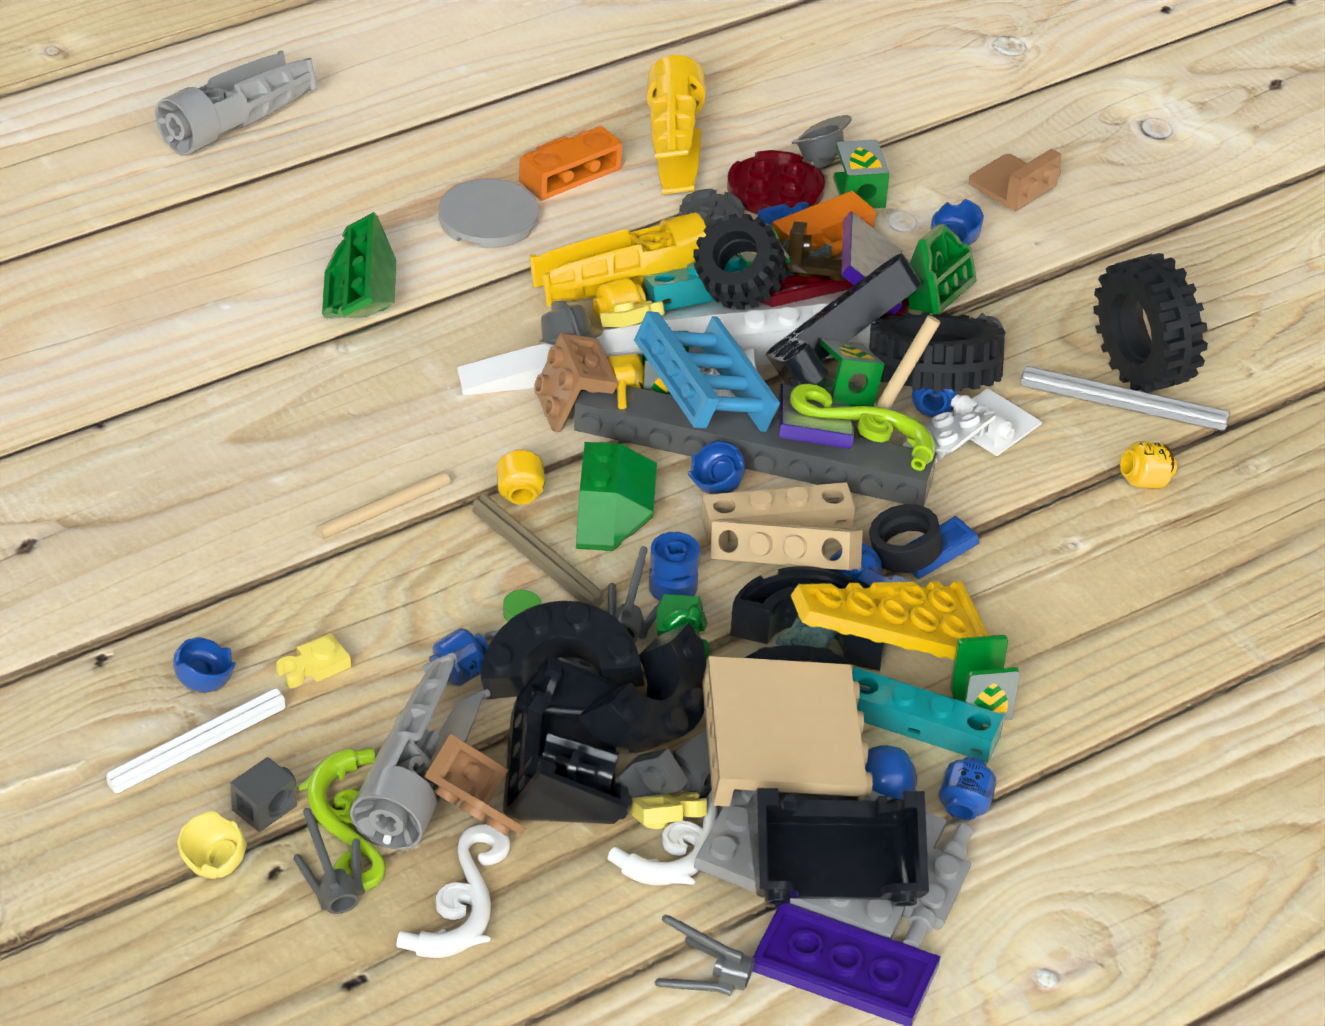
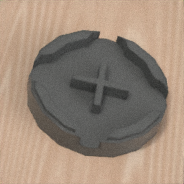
M715 189L696 190L683 198L679 209V216L696 212L700 214L706 227L709 225L713 228L717 225L715 220L721 217L723 221L728 220L730 214H737L738 218H742L745 207L741 200L732 193L725 192L722 195L716 194Z

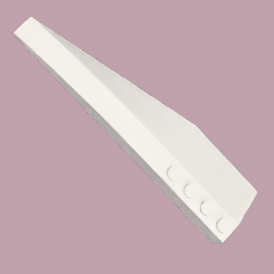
M847 290L776 307H770L758 301V307L751 308L750 304L745 305V310H737L734 304L729 309L724 307L721 301L718 303L712 301L665 311V315H662L672 331L704 333L711 317H718L742 351L751 348L755 349L756 366L771 364L765 354L772 346ZM641 323L624 328H602L604 330L603 334L596 339H599L606 357L611 355L638 354L642 359V351L634 341ZM870 325L848 342L861 343L869 349ZM544 343L457 367L462 394L470 395L534 388L536 377L542 373L547 362L548 352L554 345ZM689 346V352L704 353L701 347ZM830 354V355L827 356L826 358H834V357Z

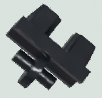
M550 731L547 734L542 759L556 764L555 774L608 793L620 753Z

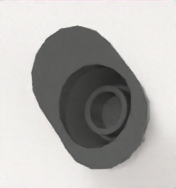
M842 115L821 121L811 126L791 143L798 145L803 158L807 162H813L815 167L819 169L826 167L839 155L836 148L837 142L844 141L843 130L850 124L852 118L848 115Z
M559 300L552 302L551 311L541 316L542 340L539 343L545 342L555 345L560 333L597 338L603 334L604 330L592 324L582 305H568L566 301Z

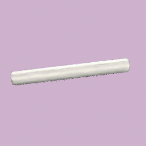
M273 688L109 770L106 773L107 784L114 793H120L284 710L286 707L285 698L278 689Z

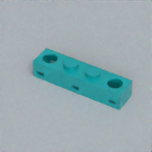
M735 255L727 262L724 271L738 272L747 268V266L739 256ZM696 262L688 264L687 268L644 276L646 301L654 303L671 298V302L663 303L664 311L715 300L712 299L700 280L694 267Z
M854 667L852 671L853 681H858L860 687L857 711L863 712L864 723L968 757H976L989 763L1001 736L1003 714Z

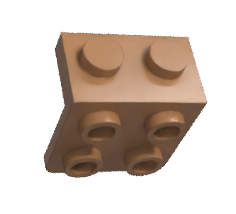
M1050 149L1029 163L1012 154H1004L971 174L968 183L981 193L988 195L1016 212L1057 186L1061 173L1060 162L1062 154L1054 149Z
M450 734L424 776L439 785L434 793L454 805L458 803L459 799H462L463 801L459 808L480 821H483L486 814L489 815L485 823L506 836L510 829L520 835H523L525 832V827L488 805L508 769Z

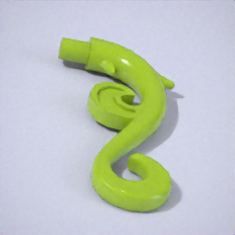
M800 384L791 392L790 403L797 412L805 416L825 419L859 420L857 427L859 433L871 441H889L893 428L908 437L907 442L914 448L911 466L917 471H922L926 464L933 460L935 455L934 438L928 429L921 424L918 417L913 419L894 410L872 406L831 408V395L824 388L814 384ZM807 400H815L821 403L824 408H819Z
M351 747L332 753L324 758L315 767L310 776L297 786V790H308L307 797L310 809L317 821L329 833L351 847L353 839L360 841V852L369 858L372 864L369 870L361 872L364 889L368 891L375 888L383 880L386 869L385 862L380 853L368 841L351 829V827H354V824L352 823L350 810L359 791L354 789L342 790L335 796L333 801L334 807L343 808V810H335L329 805L327 798L328 788L336 778L339 777V780H343L346 773L357 771L359 766L373 764L376 759L373 747L356 751ZM352 850L342 854L336 861L333 869H343L346 871V874L352 876V870L350 869Z

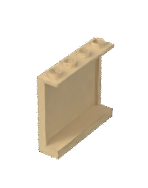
M720 656L708 657L702 685L713 806H730L734 790L756 791L757 788H778V792L851 796L852 800H864L865 797L871 796L872 774L865 770L868 759V744L866 741H861L864 715L862 711H857L860 687L858 681H853L851 665Z

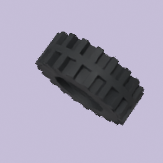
M1162 253L1148 254L1105 268L1107 273L1101 274L1098 279L1102 287L1095 288L1094 295L1099 300V304L1093 306L1094 314L1099 316L1100 324L1095 326L1097 334H1102L1104 343L1101 345L1103 353L1108 352L1111 358L1109 366L1112 370L1118 369L1120 371L1119 380L1122 383L1130 382V389L1141 390L1146 393L1190 381L1189 379L1196 377L1199 374L1196 368L1202 367L1205 362L1201 352L1206 351L1208 343L1203 340V332L1208 331L1207 323L1202 322L1200 311H1203L1204 308L1202 302L1197 303L1194 297L1197 289L1194 283L1188 285L1186 282L1187 272L1184 268L1175 269L1176 260L1171 257L1164 259V254ZM1143 310H1144L1145 313H1146V316H1147V319H1148V322H1149V325H1150L1151 338L1149 337V334H1148V331H1147V328H1146V325H1145V322H1144Z
M921 312V315L902 313L900 317L889 315L886 316V319H877L875 323L870 325L869 350L885 363L880 382L887 383L890 381L928 315L938 319L940 324L904 386H911L914 390L928 388L941 392V389L962 391V388H970L976 390L980 389V385L990 387L994 385V382H1000L1001 377H1003L1005 333L1004 328H998V324L994 322L986 323V319L982 318L970 319L968 315L950 316V313L934 315Z

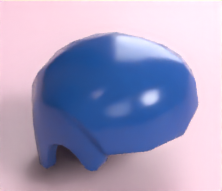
M964 199L959 205H951L949 202H946L933 215L930 229L932 230L937 225L945 224L959 237L962 244L966 243L970 246L977 241L980 235L984 215L980 207L968 199Z
M716 441L706 444L697 454L692 455L691 471H688L689 477L702 492L708 494L730 493L739 486L743 479L745 460L743 454L733 444Z
M202 637L185 640L176 650L173 657V668L178 680L187 689L200 693L218 691L229 681L236 666V662H232L230 648H221L214 641Z
M880 745L868 749L865 770L872 774V791L894 799H902L903 791L916 790V770L904 750L889 745Z

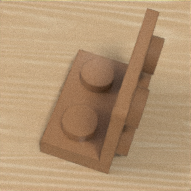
M560 333L555 345L548 352L547 362L542 373L536 377L534 391L539 398L544 415L547 417L552 431L560 432L581 389L591 393L613 394L618 381L599 339Z

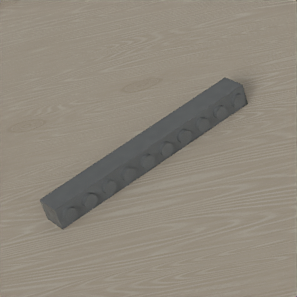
M626 386L627 407L625 409L618 408L616 389L613 394L591 393L581 390L575 402L574 431L691 457L697 454L706 444L722 441L733 444L744 456L745 469L816 485L847 482L852 493L901 504L925 506L933 482L937 453H935L933 460L926 464L922 471H917L911 466L914 448L886 442H874L855 435L852 448L850 449L784 439L779 436V419L773 418L767 431L763 432L757 428L747 412L715 411L707 428H694L672 395Z

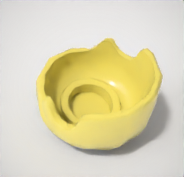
M215 811L194 816L181 828L177 840L180 856L186 865L197 875L210 879L223 878L231 874L242 862L247 847L243 831L239 829L236 822L223 818Z

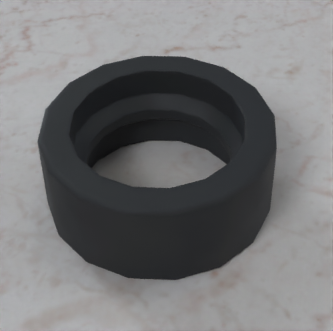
M902 504L890 507L881 512L872 521L869 529L871 546L880 557L882 568L895 573H910L922 570L931 565L941 555L943 540L937 515L924 506ZM907 531H918L925 534L922 539L902 546L886 543L893 536Z

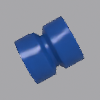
M667 532L653 540L650 551L649 591L657 600L660 601L664 594L695 596L698 589L700 546L695 538L681 532Z

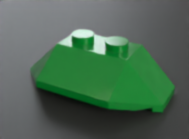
M375 212L345 227L342 234L344 239L336 247L325 269L322 315L325 318L368 317L377 311L386 310L391 304L395 303L396 258L380 220Z
M945 224L937 225L918 240L910 265L923 283L905 299H909L910 309L939 314L977 281L972 248L966 243L962 244L959 237Z
M584 442L576 549L614 551L621 545V541L633 535L653 518L656 462L622 444Z

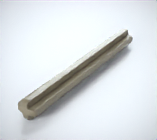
M482 495L479 499L473 501V513L577 600L596 607L603 603L604 593L601 589L490 497Z

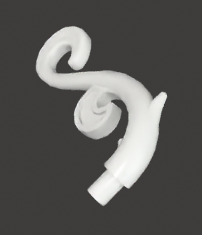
M712 790L707 798V815L704 816L702 828L690 821H677L668 825L662 834L664 850L672 855H686L688 847L686 843L694 845V849L687 856L676 861L659 862L657 858L648 860L636 853L630 855L618 846H615L609 852L608 860L620 867L623 875L642 884L652 886L670 884L693 885L695 879L691 878V876L699 871L694 868L695 858L718 818V806H713Z
M478 824L466 829L459 838L458 856L468 884L454 882L442 887L436 896V910L443 918L450 920L461 919L466 916V905L462 903H467L472 907L469 918L462 926L449 932L441 929L437 933L421 931L419 935L400 931L396 947L415 951L416 956L444 958L461 953L472 946L489 942L491 940L490 936L482 935L485 932L491 913L489 890L471 857L469 849L477 842L489 844L492 849L486 853H480L478 862L484 866L493 865L507 857L510 851L509 837L487 824Z

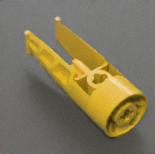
M669 55L660 58L652 65L648 72L647 102L650 107L652 141L663 195L695 191L694 182L698 172L701 149V129H695V115L701 111L705 104V74L702 66L687 56Z
M694 212L663 219L659 226L629 232L628 229H623L565 245L538 256L531 254L529 258L533 287H544L547 306H551L552 302L559 300L567 302L594 298L601 284L621 278H629L635 284L638 283L644 288V276L687 268L688 264L696 262L693 258L694 250L699 249L696 244L698 238L706 236L703 231L706 228L700 214Z

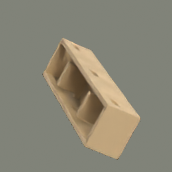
M847 482L702 495L701 519L707 541L711 542L712 521L725 519L853 529L855 505ZM728 530V540L738 539L733 531Z
M726 519L712 521L711 559L853 570L861 568L863 530ZM728 530L733 531L738 537V546L733 552H728ZM830 538L838 540L842 546V554L836 561H831L825 557V541Z

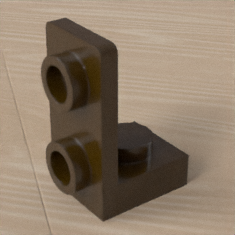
M794 221L789 235L788 255L790 256V263H787L786 271L795 272L800 277H813L817 274L829 276L834 281H847L841 274L842 259L810 256L812 235L807 234V223Z

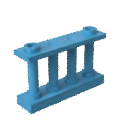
M646 312L634 341L694 428H707L715 411L747 412L760 431H767L780 402L718 317H711L704 333L672 331L659 312ZM683 346L701 347L704 353L687 352ZM699 368H713L720 375L702 374ZM713 389L731 390L735 397L718 396Z

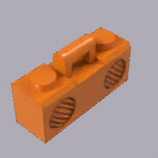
M598 126L588 131L583 130L571 138L563 136L537 146L536 151L527 152L524 156L520 157L519 182L543 201L620 170L622 142L603 126Z
M850 191L773 221L772 227L776 231L782 247L788 253L789 235L793 222L807 223V234L812 235L810 256L821 257V255L826 254L828 257H833L842 253L844 218L852 211L872 228H875L876 210L855 192Z

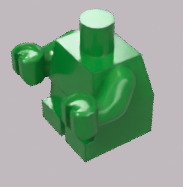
M663 595L657 609L656 631L658 636L689 622L697 635L700 631H705L708 623L705 612H703L700 596ZM702 639L705 645L704 654L705 658L707 659L710 653V648L708 641L706 639Z

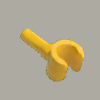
M631 363L614 367L615 377L618 381L616 390L619 409L627 407L626 386L635 384V371Z

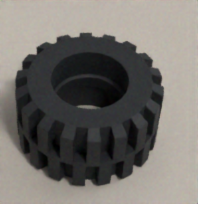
M743 213L742 218H738L737 214H730L729 219L723 221L721 217L715 220L717 225L713 228L708 225L703 230L706 236L704 238L699 237L696 242L699 249L694 250L693 258L696 261L694 263L695 270L712 299L717 303L721 301L722 305L729 309L734 304L737 310H745V305L750 304L751 308L758 307V301L762 299L765 302L769 301L772 298L770 292H778L780 290L779 280H785L787 274L784 267H787L785 253L769 224L766 225L764 220L759 217L753 220L751 214ZM747 251L757 253L754 261L747 268L738 272L724 271L727 262L736 254Z

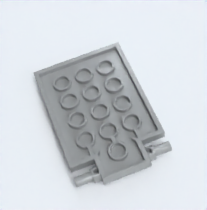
M734 790L730 806L723 807L695 858L694 868L756 893L747 803L755 791ZM872 791L871 796L865 797L864 800L875 801L878 796L884 795ZM778 792V796L782 801L787 794H796V799L852 800L851 796ZM926 812L929 892L922 898H917V904L914 906L891 905V900L791 899L789 904L889 939L893 938L902 917H906L909 919L908 924L910 928L903 943L919 949L925 934H929L932 929L939 930L945 924L969 872L971 863L965 861L968 854L966 846L973 834V830L966 824H959L951 841H947L944 844L942 851L935 848L944 831L946 819Z

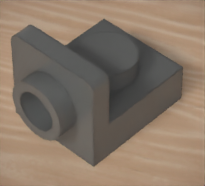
M668 748L638 755L615 777L617 783L628 787L629 796L632 798L677 792L689 782Z

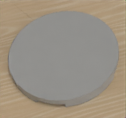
M475 179L463 182L448 190L439 203V221L443 230L457 241L464 239L481 243L482 248H498L518 243L528 237V232L538 222L539 208L535 197L524 187L506 180Z

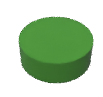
M513 591L506 595L503 600V616L509 621L524 610L542 604L541 599L532 591Z

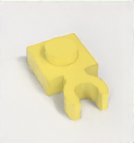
M633 301L614 303L613 310L600 313L602 327L624 328L641 323L647 311L659 312L661 316L665 315L663 301L654 303L652 301H645L634 305Z
M331 633L297 647V657L285 656L276 661L278 676L290 672L286 674L288 688L300 686L308 676H312L318 682L351 668V656Z
M698 792L684 793L675 797L669 794L632 798L630 814L647 828L662 829L666 828L669 822L683 821V817L706 816L707 799H699Z

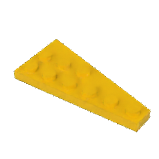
M930 581L927 587H920L914 582H876L870 588H863L859 583H849L845 589H838L831 583L798 584L790 595L802 623L811 627H823L838 631L844 635L851 634L868 638L876 643L884 642L910 651L917 650L929 653L938 658L945 657L954 660L958 639L989 636L962 581H953L950 586H943L940 581Z

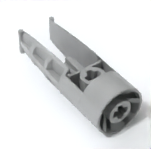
M278 51V54L263 57L210 78L208 83L202 87H187L161 99L156 106L155 115L159 132L170 148L181 155H188L216 141L219 134L240 124L242 128L292 102L310 88L311 90L317 89L312 59L306 58L305 60L286 64L284 51Z
M453 652L423 665V670L426 672L414 688L404 709L397 716L391 732L384 740L352 804L350 815L354 826L369 841L382 847L403 850L412 848L420 842L441 796L434 793L439 785L424 776L450 734L466 743L482 699L490 696V691L485 689L457 701L439 734L435 730L429 732L426 729L451 674L456 655Z

